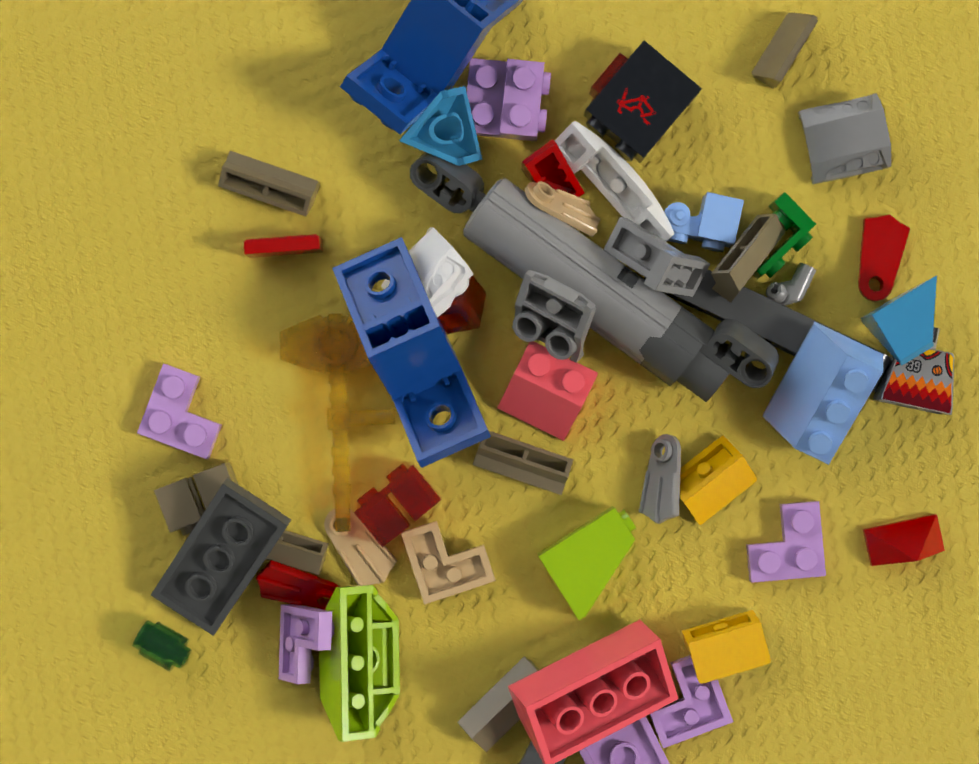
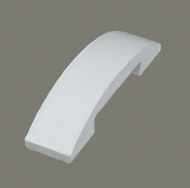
M576 121L572 122L559 135L555 142L573 173L575 174L582 170L623 218H628L665 242L674 235L665 212L651 190L636 171L610 145Z

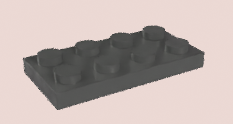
M227 478L151 593V596L214 636L291 522V519Z

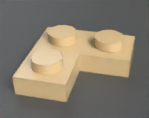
M437 521L401 532L424 605L496 581L484 544L448 556Z

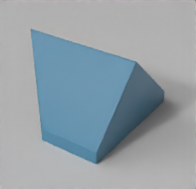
M465 86L440 91L399 140L457 166L483 160Z
M937 275L861 317L862 323L901 366L934 346L933 329Z

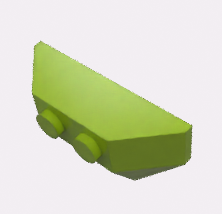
M373 585L336 587L325 609L332 611V621L334 623L331 650L319 651L320 700L338 741L347 742L376 738L381 724L389 715L400 695L399 619L381 598Z

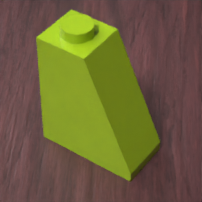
M610 507L538 553V557L578 620L586 617L635 541L631 531L636 529V526L625 509L618 513L615 507Z

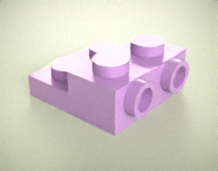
M471 58L467 96L477 136L537 141L538 131L545 132L547 110L540 109L541 94L549 95L551 73L544 72L545 62L507 59V62Z

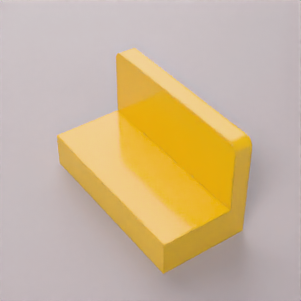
M722 435L681 467L680 501L686 506L694 520L701 525L757 481V477L744 456Z
M753 610L681 631L700 684L764 666L771 662L761 622Z

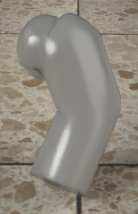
M799 263L792 280L781 283L773 282L767 287V298L784 306L800 302L809 288L816 269L804 263Z

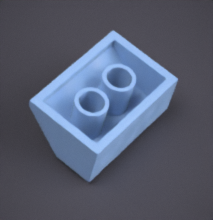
M814 322L763 412V417L795 449L829 465L883 373V354Z

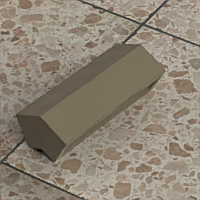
M229 151L227 160L222 166L218 186L306 217L314 204L320 183L317 180Z
M776 214L757 215L711 273L716 282L712 289L730 303L784 235L785 230Z
M489 431L490 438L480 442L473 462L474 466L562 495L573 459Z
M285 530L266 559L320 575L329 543Z
M525 656L457 722L469 737L486 752L520 720L508 686L539 671L535 664Z

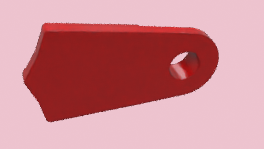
M890 214L863 220L858 289L861 295L869 301H881L891 293L910 232L908 226L900 223ZM873 278L879 281V291L870 289V279Z
M270 560L265 568L257 573L256 576L261 598L294 605H305L322 610L326 609L335 588L340 587L333 582Z

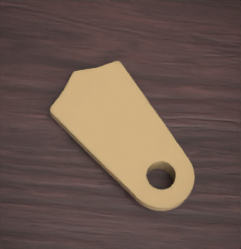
M542 181L538 183L530 182L525 187L526 197L538 209L591 237L597 233L600 218L592 211L589 205L590 201L560 189H552L550 185Z
M339 507L330 511L325 518V531L357 585L384 583L390 570L396 564L397 559L352 510ZM339 517L345 518L348 522V528L343 532L338 531L334 526L335 520Z

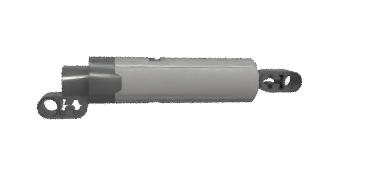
M425 152L411 165L410 178L418 189L453 213H463L468 209L473 212L463 229L464 237L522 279L528 270L547 275L583 294L596 305V311L590 328L667 385L671 386L675 381H678L707 402L729 373L751 388H761L770 382L779 362V354L773 345L737 320H724L713 330L663 292L655 291L645 285V279L630 270L578 230L535 207L528 200L525 192L508 179H499L488 193L485 194L482 177L466 164L457 166ZM427 163L435 167L437 175L428 169ZM742 351L746 352L744 356L741 355ZM751 361H759L763 363L766 368H757L752 364Z

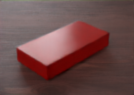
M317 234L246 239L244 241V254L249 258L323 252V241Z

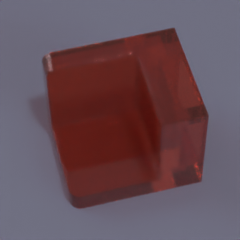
M473 275L469 278V286L466 291L455 297L451 307L438 317L447 334L480 328L486 291Z

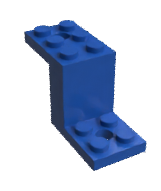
M410 0L382 49L346 75L340 88L347 92L356 103L363 105L376 115L386 127L393 129L401 135L416 122L440 91L453 88L490 29L519 6L523 0Z
M400 237L333 267L332 269L366 355L393 399L420 467L423 468L490 438L491 435L456 353L430 303L403 238ZM383 279L390 280V284L385 290L380 292L372 291L376 282ZM444 411L451 413L447 423L443 425L433 424V419L438 413Z

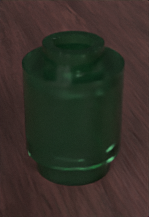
M147 620L132 645L139 650V655L169 672L175 666L181 669L192 649L187 647L189 642L187 637L159 621L155 624Z

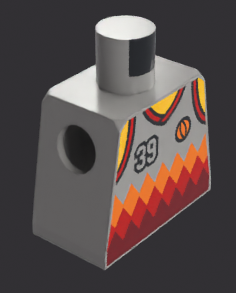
M934 327L933 329L934 346L901 366L890 354L889 357L892 359L874 394V401L940 415H952L954 354L936 350L939 328Z

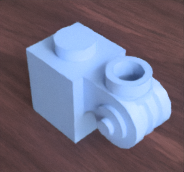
M707 192L702 198L700 212L697 216H690V210L684 203L675 202L670 204L664 210L674 231V235L668 241L687 244L688 238L702 242L701 247L704 249L723 252L724 247L730 248L735 244L744 200Z

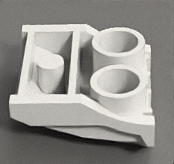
M430 227L426 235L409 250V253L437 317H439L451 307L455 297L466 291L469 286V278L474 274L453 246L434 227ZM384 280L381 285L383 290L389 286L390 280Z

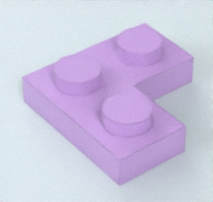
M163 363L137 434L201 458L209 459L222 424L187 412L200 376Z
M819 501L780 504L783 541L746 544L749 581L751 583L826 576Z
M281 604L279 680L294 684H310L311 671L314 665L311 649L316 651L331 650V639L334 635L332 611L302 605Z
M691 655L670 662L683 698L650 714L662 748L733 722L718 679L700 684L696 677Z

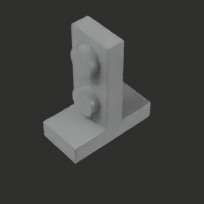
M623 217L619 218L604 247L606 252L646 277L645 285L659 292L693 297L710 266V263L701 257L684 254L633 221Z

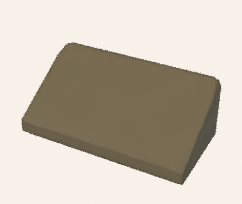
M788 13L753 69L752 76L769 87L776 88L783 80L817 24L818 17L810 14Z

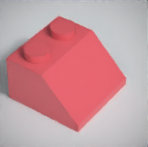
M534 341L529 342L497 409L564 441L596 380L598 372L569 358L564 360L556 359L549 354L546 347Z

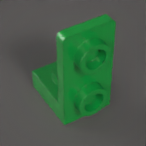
M786 192L781 194L768 207L773 211L772 214L778 216L784 230L790 229L794 234L757 268L753 274L756 279L764 274L771 278L785 265L786 262L782 257L791 248L798 252L813 238L809 231L816 223Z

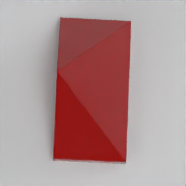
M553 139L522 161L521 170L530 182L538 183L542 181L550 185L552 189H560L578 197L585 193Z
M937 514L863 529L870 566L915 562L945 551Z

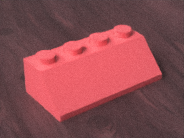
M641 620L508 686L518 717L543 764H555L678 700L661 639Z

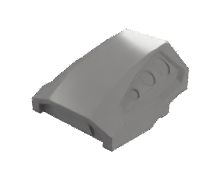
M877 93L848 101L812 107L798 112L799 120L801 119L811 164L812 185L891 167V142L884 108Z
M528 270L524 275L515 302V317L512 328L515 334L523 341L532 342L537 340L545 343L547 351L554 358L564 360L571 356L570 360L577 363L584 355V341L593 320L596 305L583 294L547 275Z

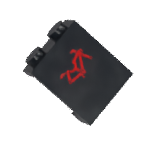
M644 40L586 108L584 116L588 119L586 125L598 136L603 138L606 134L616 142L615 150L625 159L631 162L635 158L641 163L686 107L698 96L702 88Z

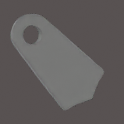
M663 434L652 444L640 501L639 512L658 524L679 516L681 445L679 440L673 435ZM665 446V453L662 455V450Z

